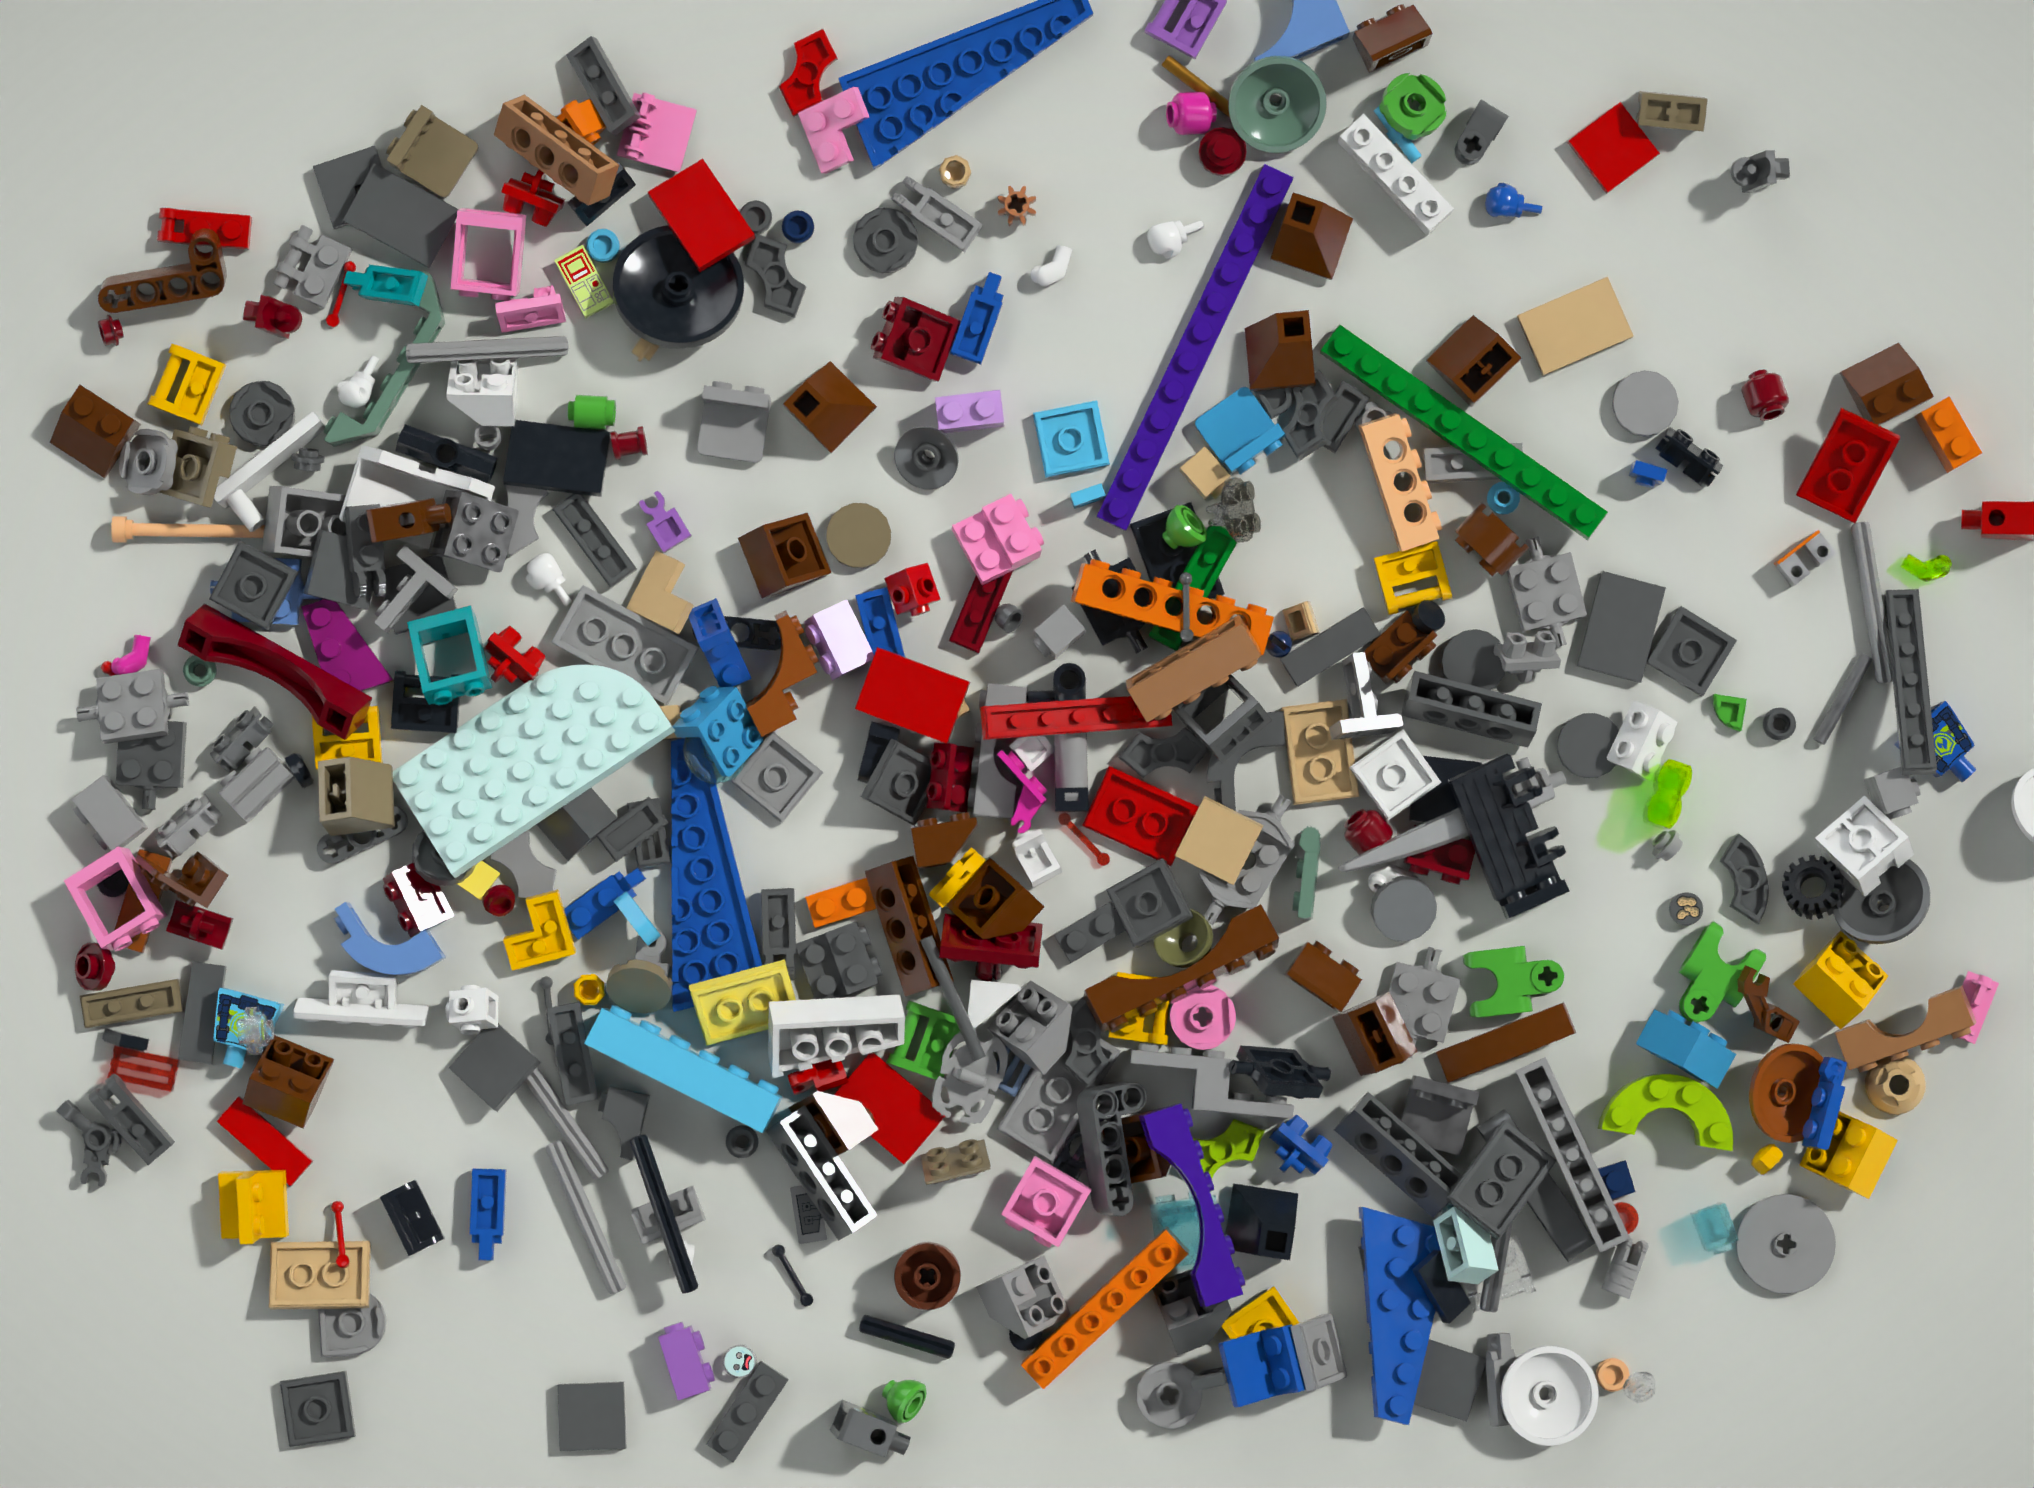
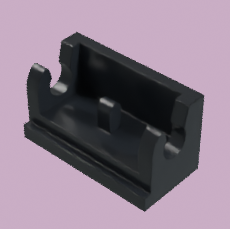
M417 1180L408 1182L380 1196L408 1256L445 1239Z

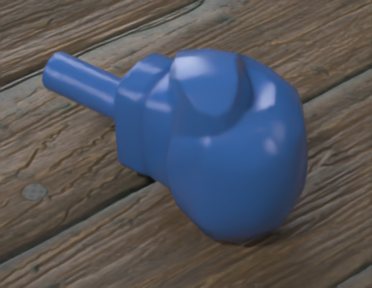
M1498 183L1496 187L1488 190L1486 195V211L1492 217L1520 218L1523 211L1538 214L1542 212V206L1524 203V195L1518 194L1516 188L1507 183Z

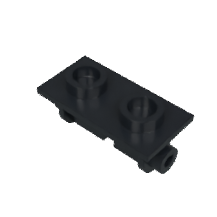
M1670 427L1665 435L1669 441L1662 438L1655 448L1660 452L1659 456L1676 468L1684 459L1687 460L1689 464L1683 470V473L1700 486L1704 484L1709 487L1716 477L1711 472L1718 475L1723 467L1719 463L1720 458L1707 448L1702 450L1693 444V438L1681 429L1676 431Z

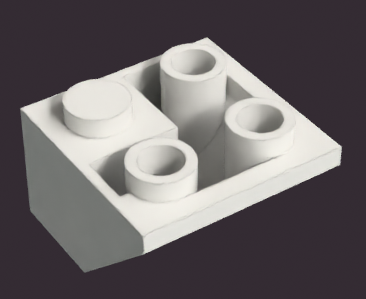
M518 358L451 361L446 393L447 400L481 426H514L517 410Z

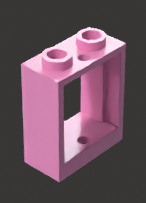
M468 208L459 209L456 219L451 289L459 290V295L465 297H478L479 292L490 293L491 299L509 301L511 296H517L520 293L526 215ZM468 225L515 230L510 283L464 279Z
M120 846L64 880L102 949L114 950L115 952L128 947L132 943L131 938L139 933L147 934L160 926L158 921L167 916L147 879L140 872L141 869L130 849ZM122 869L145 912L108 934L85 891Z

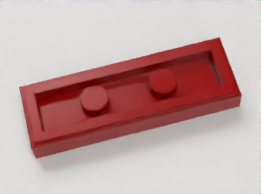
M238 1096L217 1122L271 1170H286V1183L289 1186H293L314 1161L254 1108L244 1105V1099Z

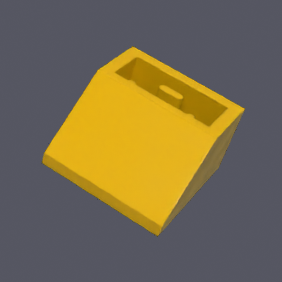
M1840 931L1804 968L1793 985L1841 1030L1866 1008L1889 975L1868 957L1852 939H1849Z
M1839 1111L1829 1149L1820 1150L1808 1147L1799 1166L1869 1199L1898 1140L1876 1127Z

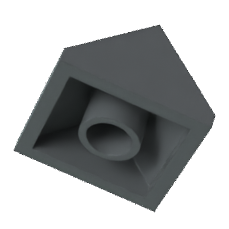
M591 787L536 825L567 861H570L591 843L597 834L618 818Z

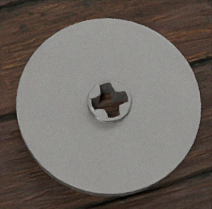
M1779 1194L1757 1202L1744 1215L1736 1235L1737 1256L1745 1273L1757 1285L1776 1293H1797L1814 1286L1828 1272L1835 1255L1836 1241L1830 1220L1816 1204L1796 1195ZM1788 1234L1789 1240L1794 1241V1247L1788 1248L1787 1253H1783V1248L1777 1246V1241L1783 1240L1784 1235Z

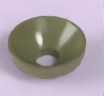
M1193 909L1190 910L1194 918L1154 939V947L1158 956L1171 966L1188 968L1204 958L1211 949L1213 942L1212 928L1207 919ZM1188 936H1196L1198 940L1196 948L1190 952H1184L1182 950L1183 940Z

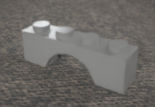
M988 683L987 691H980L978 710L982 706L1026 703L1027 687ZM977 723L975 742L981 743L980 756L973 755L971 775H977L976 788L969 789L968 807L974 808L973 815L1012 819L1016 785L1007 781L996 768L994 747L998 739L983 740L982 724Z

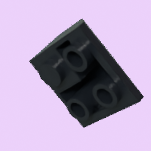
M1233 1183L1225 1236H1230L1235 1251L1290 1260L1296 1224L1298 1193Z

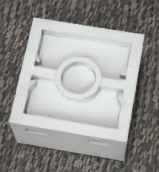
M1863 796L1815 837L1821 855L1828 862L1831 860L1835 864L1836 869L1864 897L1881 883L1879 876L1891 866L1899 868L1914 855L1909 837L1866 796Z

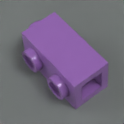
M683 1322L664 1327L665 1334L660 1335L658 1338L677 1399L681 1400L710 1391V1382L715 1381L710 1363H704L700 1353L701 1350L705 1349L700 1331L694 1332L692 1325L684 1327Z

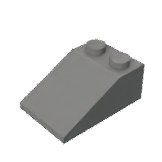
M269 486L262 551L312 557L319 530L347 536L346 523L340 521L339 518L346 495L282 486Z

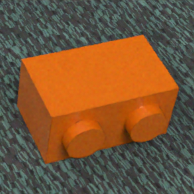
M1950 396L1915 416L1947 473L1982 454Z

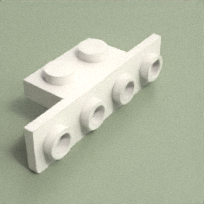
M331 970L329 974V999L298 998L294 1008V1018L303 1019L306 1022L329 1020L336 1021L339 1024L362 1022L372 1026L395 1024L405 1028H416L418 1026H425L429 1006L396 1004L397 975Z

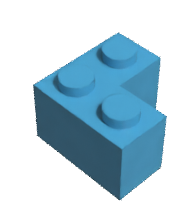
M1654 1009L1636 1044L1654 1056L1677 1066L1694 1078L1718 1089L1736 1056L1734 1052L1725 1047L1728 1042L1694 1021L1690 1026L1686 1025L1687 1019L1671 1010L1666 1015Z

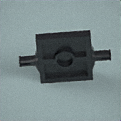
M1096 549L1090 552L1095 560L1101 561ZM1087 553L1084 555L1087 563L1090 564L1092 558L1090 554ZM1130 557L1109 567V570L1118 573L1122 572V568L1137 571ZM1107 579L1103 583L1102 591L1104 595L1112 598L1117 594L1118 585L1113 579ZM1144 588L1137 589L1134 593L1135 603L1140 607L1148 604L1150 599L1148 591ZM1080 605L1102 646L1117 638L1128 637L1136 654L1141 652L1136 639L1143 650L1148 648L1139 632L1145 625L1144 622Z
M1240 1045L1236 1055L1239 1061L1232 1060L1229 1064L1231 1074L1251 1076L1260 1092L1269 1097H1276L1278 1095L1292 1096L1297 1099H1304L1305 1097L1319 1098L1324 1088L1319 1080L1328 1081L1331 1077L1329 1067L1309 1065L1295 1049Z

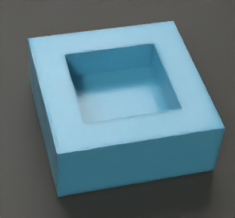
M1102 483L1070 494L1074 509L1105 499L1106 496Z

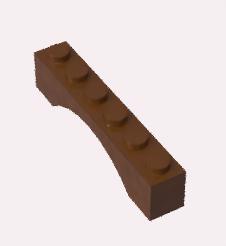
M1260 904L1233 917L1217 945L1204 958L1189 968L1169 976L1153 979H1129L1112 976L1085 989L1084 1000L1101 1032L1103 1033L1109 1029L1111 1032H1115L1127 1026L1128 1020L1140 1015L1143 1018L1153 1014L1158 1010V1005L1168 1000L1170 1003L1178 1002L1188 995L1187 991L1197 986L1199 989H1204L1217 981L1216 977L1226 972L1229 975L1235 974L1247 966V962L1255 958L1260 961L1270 957L1276 952L1275 948L1278 947L1279 937Z

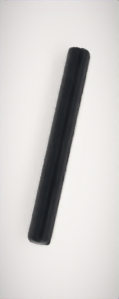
M642 1134L632 1138L630 1144L680 1290L683 1294L698 1289V1283L648 1137Z

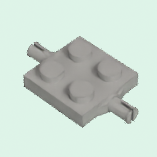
M1539 537L1527 539L1526 542L1531 559L1524 564L1512 566L1507 571L1522 632L1537 628L1549 629L1556 640V647L1567 645L1562 626L1570 620L1587 616L1572 554L1569 552L1557 556H1543Z
M161 669L96 678L98 695L96 705L77 708L76 712L78 713L77 719L79 722L97 719L100 724L101 741L104 744L169 735L167 719L170 708L189 706V696L187 692L168 695L165 689L164 672Z
M1428 947L1424 966H1411L1397 962L1389 989L1415 1045L1417 1039H1430L1444 1043L1461 979L1444 975L1437 970L1442 950L1436 949L1433 961H1431L1434 951L1432 947Z

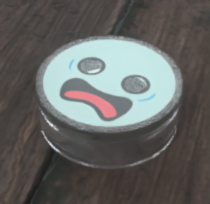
M742 1344L730 1347L723 1357L724 1369L732 1377H747L756 1366L754 1351Z

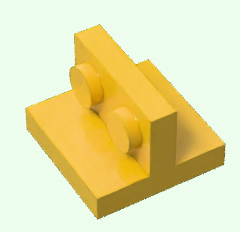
M286 1170L221 1171L218 1173L221 1239H239L240 1244H253L260 1238H281L289 1235Z

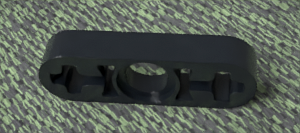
M724 616L730 631L738 623H743L749 628L750 634L747 640L736 642L738 648L767 651L781 649V639H777L775 645H770L767 638L758 637L759 644H752L755 638L754 624L761 625L759 632H770L771 627H776L777 633H780L777 621Z

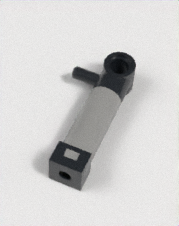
M1062 664L1054 673L1053 690L1028 691L1027 703L1086 699L1085 673L1076 664ZM1068 671L1074 672L1079 678L1078 685L1073 689L1064 688L1060 683V677L1063 673ZM1087 733L1054 735L1055 812H1088Z

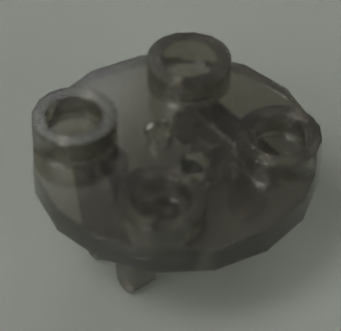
M1229 478L1224 482L1221 502L1206 507L1207 513L1213 512L1216 515L1215 518L1208 521V524L1210 526H1226L1230 536L1239 543L1248 542L1253 537V534L1260 532L1261 520L1259 515L1255 513L1253 503L1255 497L1253 484L1250 481L1244 482L1241 478Z

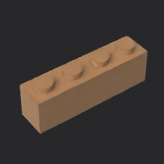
M1238 615L1127 679V690L1147 722L1152 719L1158 721L1167 717L1172 712V708L1182 702L1188 704L1196 700L1204 689L1210 686L1215 688L1224 684L1229 679V675L1237 670L1246 671L1257 664V659L1262 657L1260 648L1244 621Z

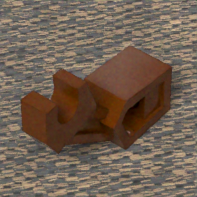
M1745 965L1738 978V992L1743 994L1754 1018L1753 1027L1789 1043L1800 1021L1779 1007L1766 1002L1765 997H1767L1770 978L1759 973L1757 980L1753 983V977L1757 970ZM1773 1013L1775 1015L1770 1023V1015Z

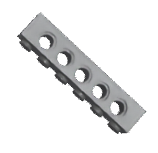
M1546 1057L1516 1070L1599 1252H1604L1630 1240Z

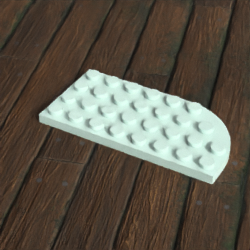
M598 665L565 666L538 675L533 681L529 680L457 728V733L448 734L394 770L393 781L454 878H457L675 732V729L650 693L633 678L617 670Z

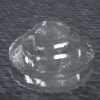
M246 1007L244 1018L238 1019L237 1023L239 1044L246 1045L248 1055H262L263 1047L268 1046V1040L274 1039L273 1020H267L266 1014H261L259 1007Z

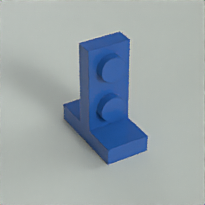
M717 598L692 608L688 616L719 687H733L752 679Z

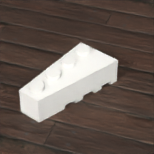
M900 994L769 1002L768 1059L772 1079L784 1076V1071L799 1068V1071L813 1068L812 1064L831 1059L832 1063L845 1060L844 1057L849 1054L860 1052L862 1055L903 1045L905 1015Z

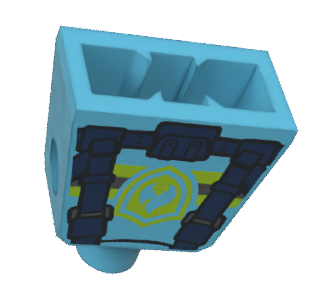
M219 988L213 1039L216 1042L228 1045L223 1064L242 1068L247 1050L262 1053L281 1015L284 1004L228 988Z

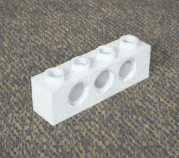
M1364 113L1339 136L1338 143L1426 236L1451 215L1454 208Z

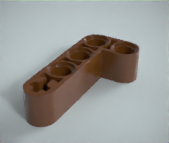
M206 228L197 230L192 235L188 247L190 263L106 278L98 294L100 307L109 313H119L218 295L222 292L227 278L226 265L218 235L213 230ZM200 241H206L212 246L213 250L203 253L197 249L195 244ZM212 272L219 277L220 281L215 284L207 283L203 279V275ZM174 278H181L186 282L187 287L184 289L174 288L170 281ZM143 283L150 284L155 292L150 295L143 294L138 286ZM128 286H131L130 291H127ZM109 290H114L116 295H120L119 299H114L113 294H108Z

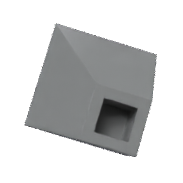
M1030 980L987 1029L995 1037L999 1038L1025 1064L1045 1075L1066 1052L1072 1007L1069 1003Z
M1044 1255L976 1287L989 1317L1024 1339L1071 1316Z

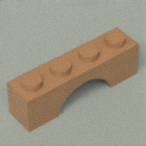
M1963 985L1931 996L1928 999V1012L1924 1022L1912 1032L1891 1034L1879 1029L1870 1019L1842 1028L1835 1035L1847 1062L1848 1069L1858 1068L1859 1073L1877 1067L1876 1061L1882 1058L1889 1057L1891 1062L1909 1055L1907 1049L1920 1045L1921 1050L1939 1045L1940 1041L1938 1038L1951 1034L1953 1039L1971 1033L1970 1027L1974 1026L1977 1021Z

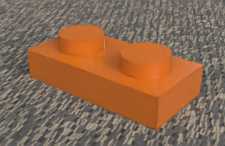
M867 877L805 897L815 928L877 909Z

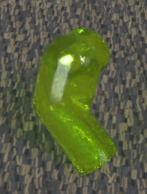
M1909 553L1900 567L1920 580L1930 582L1945 577L1950 571L1952 562L1946 555H1938L1937 558L1922 562Z

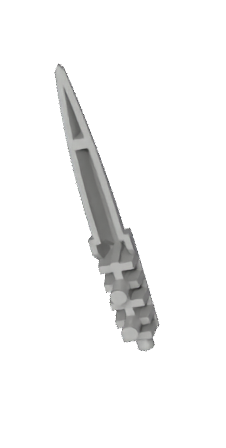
M1528 757L1516 761L1518 770L1531 767ZM1538 768L1535 770L1536 774L1532 778L1511 786L1512 792L1516 794L1528 787L1541 785L1543 793L1527 801L1532 809L1554 799L1555 793L1553 788L1566 783L1562 771L1548 776L1546 769ZM1456 808L1391 838L1383 845L1362 853L1338 868L1342 872L1379 865L1448 844L1469 836L1460 810Z

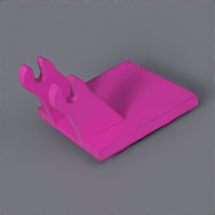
M1001 750L997 754L998 757L1024 785L1015 814L1011 819L1012 826L1021 820L1024 821V825L1018 829V833L1022 834L1030 829L1031 819L1047 801L1043 796L1047 789L1035 776L1028 779L1021 770L1025 768V765L1012 751L1006 755Z

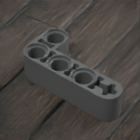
M1115 1081L1082 1090L1077 1098V1110L1089 1187L1092 1189L1090 1192L1093 1208L1100 1214L1125 1216L1133 1207L1134 1198L1121 1116L1138 1112L1145 1106L1147 1094L1144 1087L1138 1083ZM1127 1091L1128 1099L1125 1103L1124 1094ZM1099 1097L1100 1105L1096 1109V1100ZM1102 1130H1104L1105 1133L1103 1141H1101ZM1109 1162L1110 1169L1108 1174H1106V1165Z

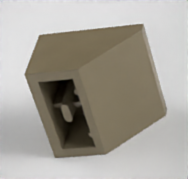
M354 757L318 761L319 821L330 836L395 827L393 767L390 764Z

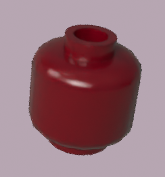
M1765 369L1751 373L1748 377L1749 380L1741 389L1750 415L1760 417L1762 421L1772 420L1781 416L1785 412L1784 408L1789 403V397L1781 376L1776 373H1768Z
M1360 809L1351 815L1344 825L1346 828L1344 833L1345 840L1359 855L1383 845L1393 835L1391 826L1376 810L1365 811Z

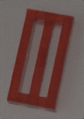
M114 1046L113 1059H111V1068L107 1078L112 1074H117L124 1082L173 1092L180 1063L179 1059ZM121 1054L170 1064L171 1070L168 1071L120 1060ZM118 1067L168 1077V1083L117 1073Z

